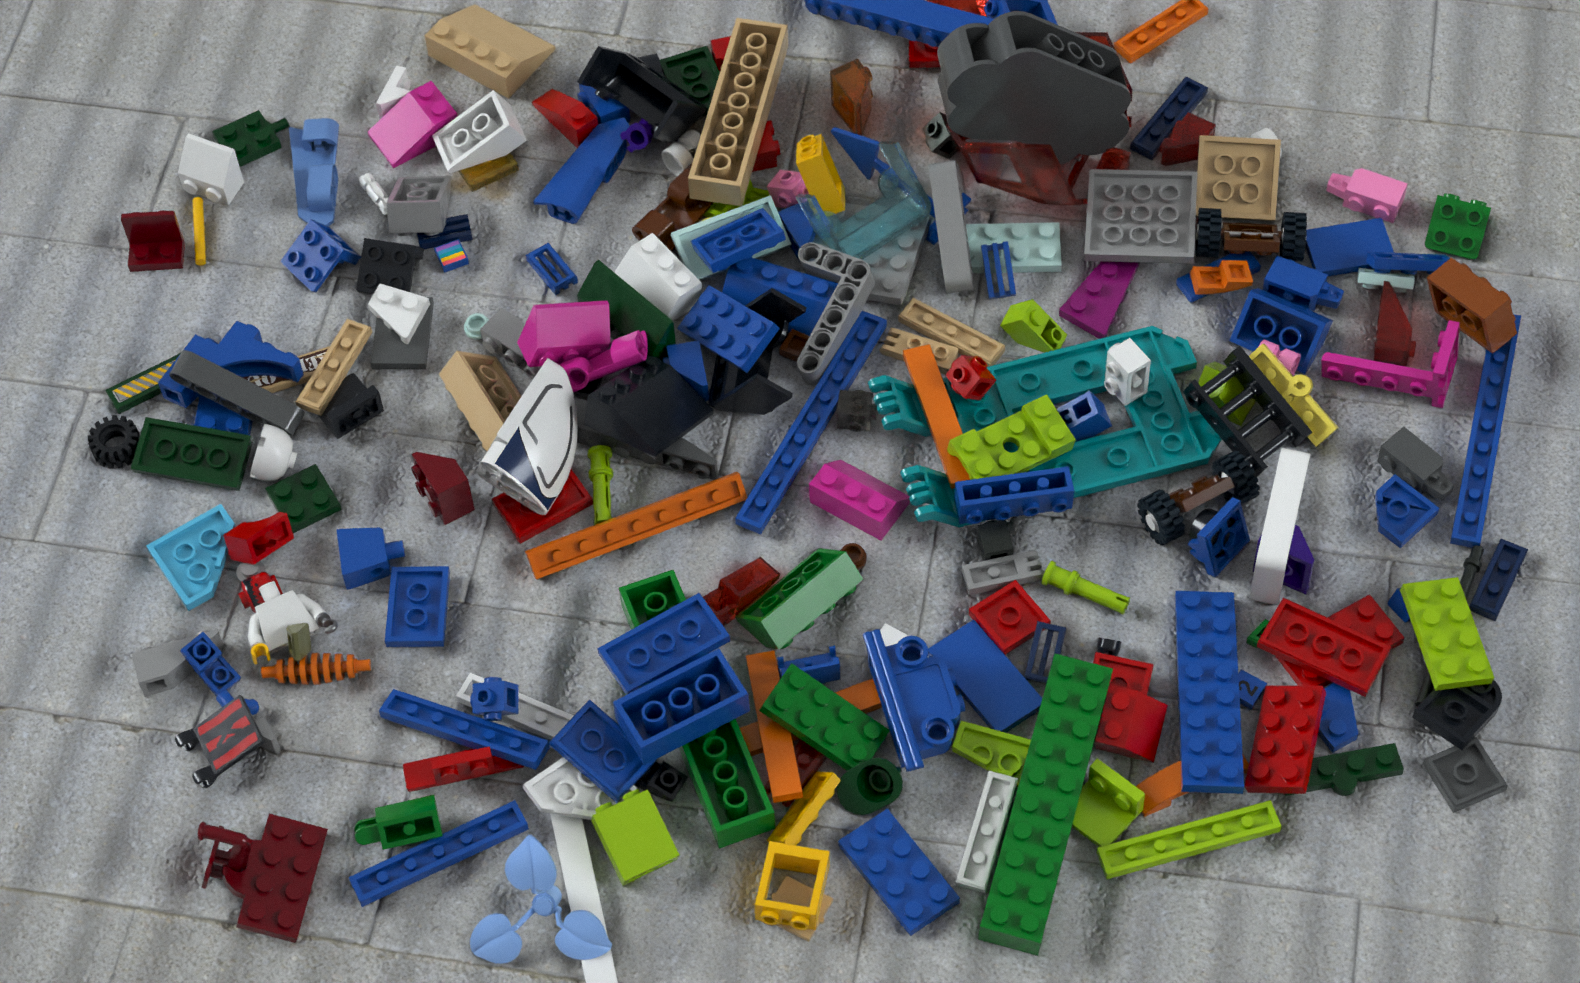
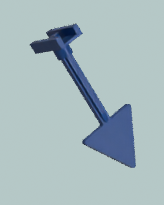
M836 127L831 130L833 136L868 180L873 177L874 169H876L882 176L927 209L929 214L935 218L933 199L878 158L879 141ZM963 192L962 200L964 214L966 215L968 209L965 207L971 202V198ZM936 220L929 226L926 240L933 245L939 241Z

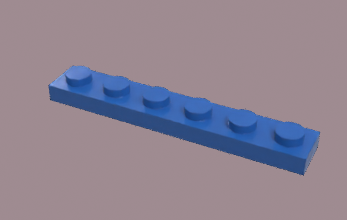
M395 689L392 690L379 709L380 717L472 749L490 746L493 756L537 770L550 749L549 740L491 721H485L482 718Z
M514 800L443 833L441 837L423 842L348 878L361 906L364 907L529 830L528 824L517 802Z

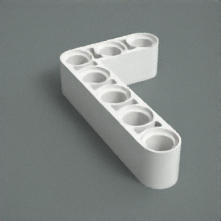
M1281 448L1258 549L1250 600L1273 605L1279 604L1310 453Z

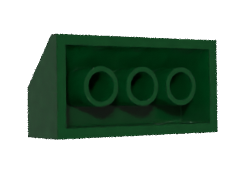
M597 260L577 294L578 302L607 300L610 313V337L614 340L637 330L640 332L645 331L648 341L647 355L657 357L663 362V357H668L667 345L676 344L673 320L600 260Z

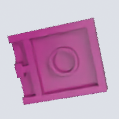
M1449 320L1446 330L1440 331L1437 345L1440 349L1439 352H1434L1431 362L1433 372L1327 352L1323 354L1321 360L1322 377L1334 381L1341 380L1356 383L1361 386L1383 388L1387 391H1399L1414 396L1432 398L1433 407L1443 408L1458 359L1460 322Z

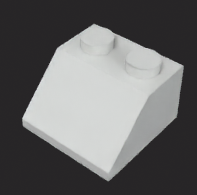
M188 133L185 138L178 170L183 190L193 195L197 194L206 197L212 202L229 205L244 183L235 150Z

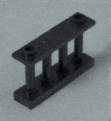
M1239 346L1223 361L1226 364V369L1202 387L1196 380H1193L1183 393L1190 406L1200 412L1232 452L1238 451L1240 455L1245 456V461L1248 460L1250 463L1249 467L1255 471L1254 477H1258L1268 467L1263 460L1287 442L1292 443L1296 448L1312 431L1241 346ZM1232 377L1237 378L1244 386V390L1219 408L1209 395ZM1251 398L1255 399L1263 411L1237 430L1227 417ZM1269 420L1273 421L1281 430V433L1255 452L1245 438Z

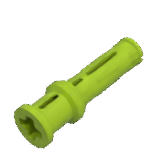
M596 445L590 447L587 451L591 464L588 477L593 485L594 525L612 519L610 481L614 475L612 468H610L612 449L605 445Z
M1050 561L1042 578V585L1050 584L1064 590L1066 595L1074 593L1124 615L1125 609L1129 605L1130 597L1081 578V574L1078 571L1073 570L1070 572L1056 566V562Z

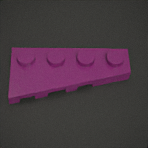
M1101 261L1059 309V316L1098 339L1105 338L1110 325L1116 317V312L1124 300L1127 288L1131 284L1141 262Z

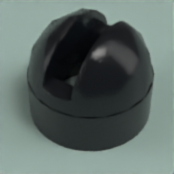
M1098 637L1097 652L1106 654V651H1109V655L1113 656L1119 654L1121 641Z

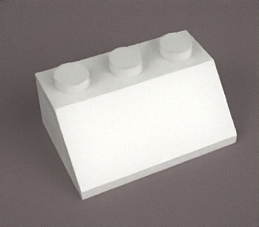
M653 233L632 245L614 272L673 320V322L689 312L703 293L702 282Z

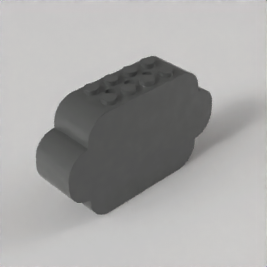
M1012 11L996 17L988 25L971 23L960 26L953 30L938 47L937 56L941 68L938 85L948 125L953 132L963 137L999 149L1004 153L1012 154L1025 161L1052 167L1065 164L1078 154L1097 155L1104 153L1116 146L1129 131V121L1125 111L1130 105L1131 95L1125 82L1119 55L1116 50L1028 12Z

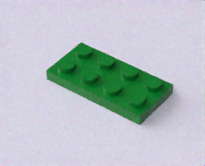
M792 663L759 710L846 771L872 759L890 731Z

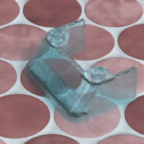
M881 141L878 143L890 165L878 178V187L883 197L841 223L836 214L830 211H823L814 195L798 194L795 196L814 232L829 248L862 260L929 216L931 202L899 142Z

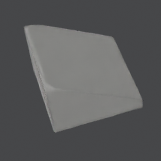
M262 716L256 719L255 722L265 740V743L260 747L274 754L280 753L281 749L277 738L265 717L263 718Z

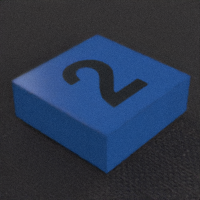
M1241 669L1238 673L1240 704L1252 710L1265 691L1267 683Z

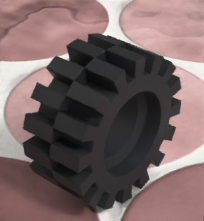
M112 415V420H108L107 417L102 418L104 421L102 424L97 421L95 423L96 429L91 427L89 431L91 435H88V444L96 462H99L103 467L107 464L109 469H113L114 464H117L118 469L123 468L122 463L124 462L130 465L132 463L130 458L134 459L140 438L136 425H134L131 419L127 421L125 416H121L119 420L117 415ZM114 437H125L124 442L116 447L105 446L107 441Z

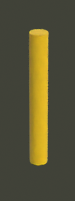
M195 197L192 199L195 264L202 266L206 264L203 199Z

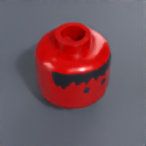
M261 572L242 581L241 587L243 591L238 593L245 609L251 607L252 611L256 613L255 607L265 602L259 587L266 583L275 581L280 594H283L275 575L270 576L267 572Z

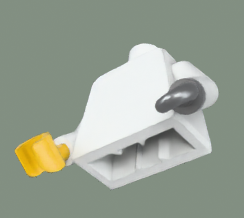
M275 581L266 583L259 587L265 602L255 607L256 613L250 617L247 638L251 647L253 663L258 664L257 657L262 655L267 657V661H270L271 654L288 647L286 630L288 625L308 623L311 637L319 633L318 625L320 627L332 625L329 629H325V633L330 634L338 628V623L330 618L320 604L304 594L296 595L291 590L281 595Z

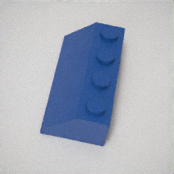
M751 257L730 266L726 274L722 293L745 306L773 288L807 307L805 313L789 323L788 331L790 333L794 329L810 336L838 283Z

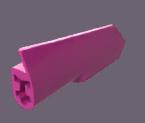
M637 330L614 339L609 350L590 360L577 357L558 365L565 369L572 390L576 392L585 388L588 382L645 361L648 353L647 334L645 331L640 332Z

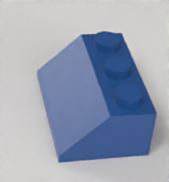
M1256 288L1250 290L1230 342L1254 352L1263 339L1279 345L1281 351L1287 348L1301 354V358L1296 371L1306 374L1322 348L1333 320Z

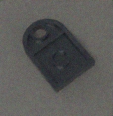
M1495 680L1491 684L1482 685L1486 689L1483 691L1477 690L1473 686L1437 691L1434 689L1414 710L1412 718L1460 750H1463L1496 715L1502 701L1501 689Z

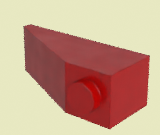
M551 89L532 101V105L576 148L582 144L598 125L597 116L581 101L557 90Z

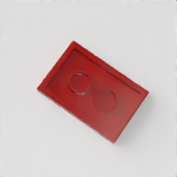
M572 469L560 494L546 515L537 514L504 492L491 499L493 506L520 544L593 505V498Z

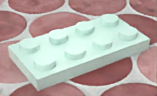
M771 195L672 232L671 237L682 263L700 281L729 270L730 266L723 271L712 273L693 250L691 240L761 208H764L782 228L786 240L778 243L773 248L754 254L752 258L759 259L790 247L791 242Z
M1059 222L966 224L973 273H985L981 245L1000 244L1008 241L1013 273L1061 272ZM998 250L1002 273H1007L1003 250ZM993 251L988 252L991 273H996Z

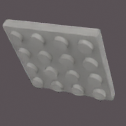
M1090 169L1084 261L1194 264L1197 172Z
M845 203L844 211L821 219L813 243L859 258L869 264L875 284L867 300L902 305L929 226L931 225V217L925 214ZM841 266L834 267L832 270H837ZM860 275L856 279H861L865 275Z

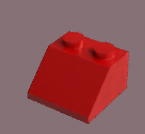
M1109 684L1095 740V749L1154 763L1168 705L1142 692Z

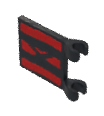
M238 695L194 728L184 731L175 737L177 746H183L185 751L192 750L200 742L210 766L197 770L193 773L192 777L197 785L201 784L203 788L210 787L220 774L265 743L242 695Z

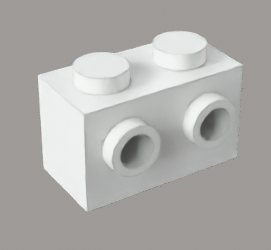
M1131 338L1122 343L1114 344L1107 351L1104 381L1107 391L1111 395H1115L1125 406L1147 393L1151 360Z

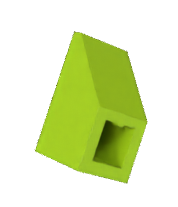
M1033 299L1011 305L1000 324L1016 343L1043 353L1060 349L1067 337L1062 328Z

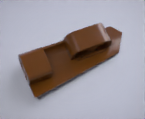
M692 163L672 181L668 187V197L654 210H650L632 227V232L639 241L653 233L672 252L676 247L671 233L696 224L713 205L714 202L690 199L688 176Z

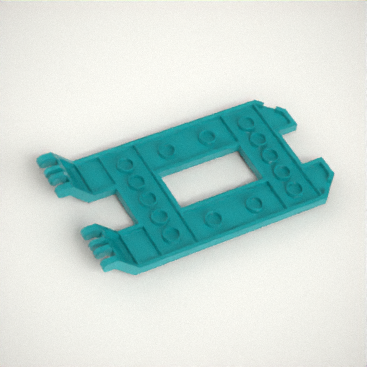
M1154 326L989 366L987 369L995 377L996 382L981 400L963 398L952 389V383L947 377L942 378L962 433L964 434L972 429H975L977 432L1021 411L1023 405L1046 394L1054 405L1074 400L1088 391H1091L1093 394L1107 391L1104 385L1107 351L1114 344L1122 343L1131 338L1151 360L1147 393L1125 406L1133 427L1077 441L1074 443L1072 450L1026 471L1031 472L1069 466L1074 486V498L1208 464L1222 440L1199 411L1189 412L1173 375L1196 369L1197 361L1188 340L1178 336L1175 339L1165 335L1162 329ZM887 375L875 377L868 381L870 391L878 393L873 398L875 405H877L878 413L886 415L881 420L885 430L900 428L924 437L931 436L913 384ZM1012 442L1003 444L1004 449L1008 452H1016L1018 450V447ZM920 465L901 470L900 475L903 482L921 481L909 484L906 488L907 494L910 496L911 505L930 504L918 507L914 511L918 522L935 520L958 528L972 525L968 523L959 524L954 502L955 489H951L945 473Z

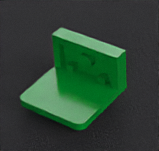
M1444 193V196L1437 195L1425 240V247L1430 250L1475 260L1479 255L1491 208L1486 207L1487 203L1478 200H1471L1469 203L1461 201L1457 195Z

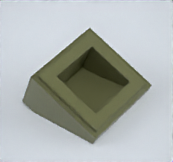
M308 623L288 625L286 628L289 653L296 661L302 660L311 651Z

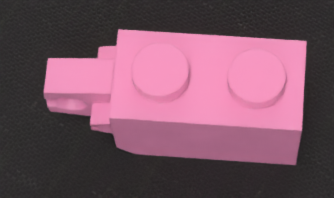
M1360 168L1354 171L1352 177L1332 173L1326 191L1344 199L1343 207L1394 223L1404 201L1408 183Z

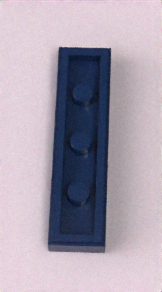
M1185 77L1130 143V150L1153 160L1206 96L1208 87Z

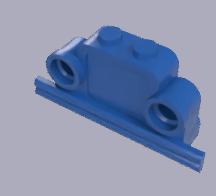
M880 629L863 633V639L868 651V666L881 701V707L901 768L905 767L906 772L924 768L922 759L944 754L951 748L954 730L960 724V713L966 711L962 695H956L954 686L957 685L955 673L952 668H947L942 658L936 656L927 658V644L917 636H906L897 644L885 647Z

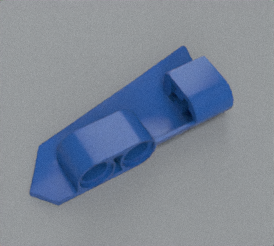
M625 117L598 124L533 201L534 205H547L548 214L551 217L576 224L602 182L608 183L626 155L627 139L621 140L620 137L621 132L626 131L630 127Z

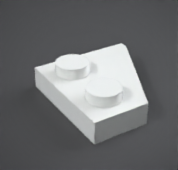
M379 284L368 306L369 310L377 318L382 319L390 330L393 329L400 336L403 343L409 344L430 306V302L427 297Z

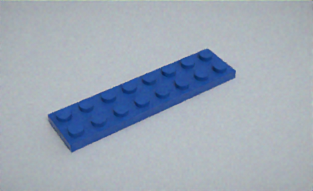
M1175 591L1182 792L1243 794L1244 772L1234 592Z

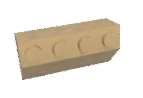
M456 351L441 370L439 376L445 383V388L457 402V407L463 412L470 423V428L479 437L482 447L488 451L498 431L521 398V395L497 357Z

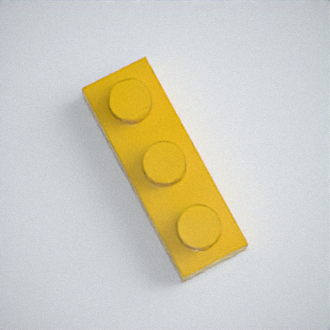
M816 772L803 789V798L795 800L771 833L767 842L797 845L801 841L802 834L806 828L818 817V812L824 803L834 795V789L841 781L834 772Z

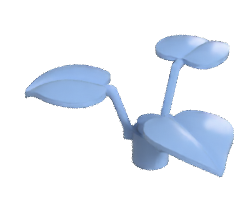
M531 834L526 836L522 843L510 854L505 864L506 877L515 888L519 890L531 888V892L536 894L531 908L513 926H511L509 919L504 914H490L479 921L470 938V948L474 955L493 963H508L519 955L522 948V939L515 931L534 913L541 916H549L554 913L556 924L561 928L555 936V944L566 956L577 960H588L597 958L612 948V943L606 934L603 924L591 912L575 910L565 917L564 922L562 921V908L558 906L561 902L562 894L559 888L554 885L557 877L556 866L546 848Z

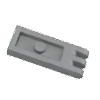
M1033 550L962 565V573L968 594L974 595L1001 589L1014 580L1020 585L1042 580L1044 571L1040 570L1042 565L1038 560V552Z

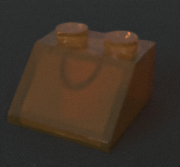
M857 58L830 71L831 105L852 133L863 136L871 112V98H873L871 81L873 77L867 66L864 67Z

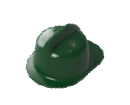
M877 757L848 770L841 776V781L837 785V795L840 803L846 810L858 815L873 813L892 803L900 796L903 789V780L900 774L902 769L896 767L887 759Z

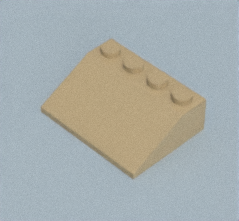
M476 4L440 19L424 35L428 56L507 98H510L556 50L554 45Z

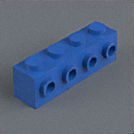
M1069 466L955 482L954 502L959 524H977L981 521L993 519L1006 520L1010 517L1022 515L1035 516L1038 513L1052 511L1059 513L1073 507L1074 486Z

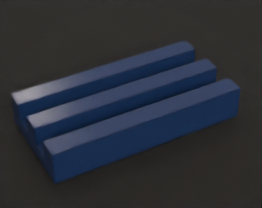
M468 214L446 218L443 232L437 235L428 236L424 235V233H417L419 247L423 249L438 247L457 239L460 242L473 240Z
M1037 621L1024 676L1026 680L1047 683L1048 677L1044 676L1053 634L1054 632H1059L1054 654L1061 655L1067 630L1066 627ZM1045 629L1048 632L1038 674H1033L1032 671L1042 630Z

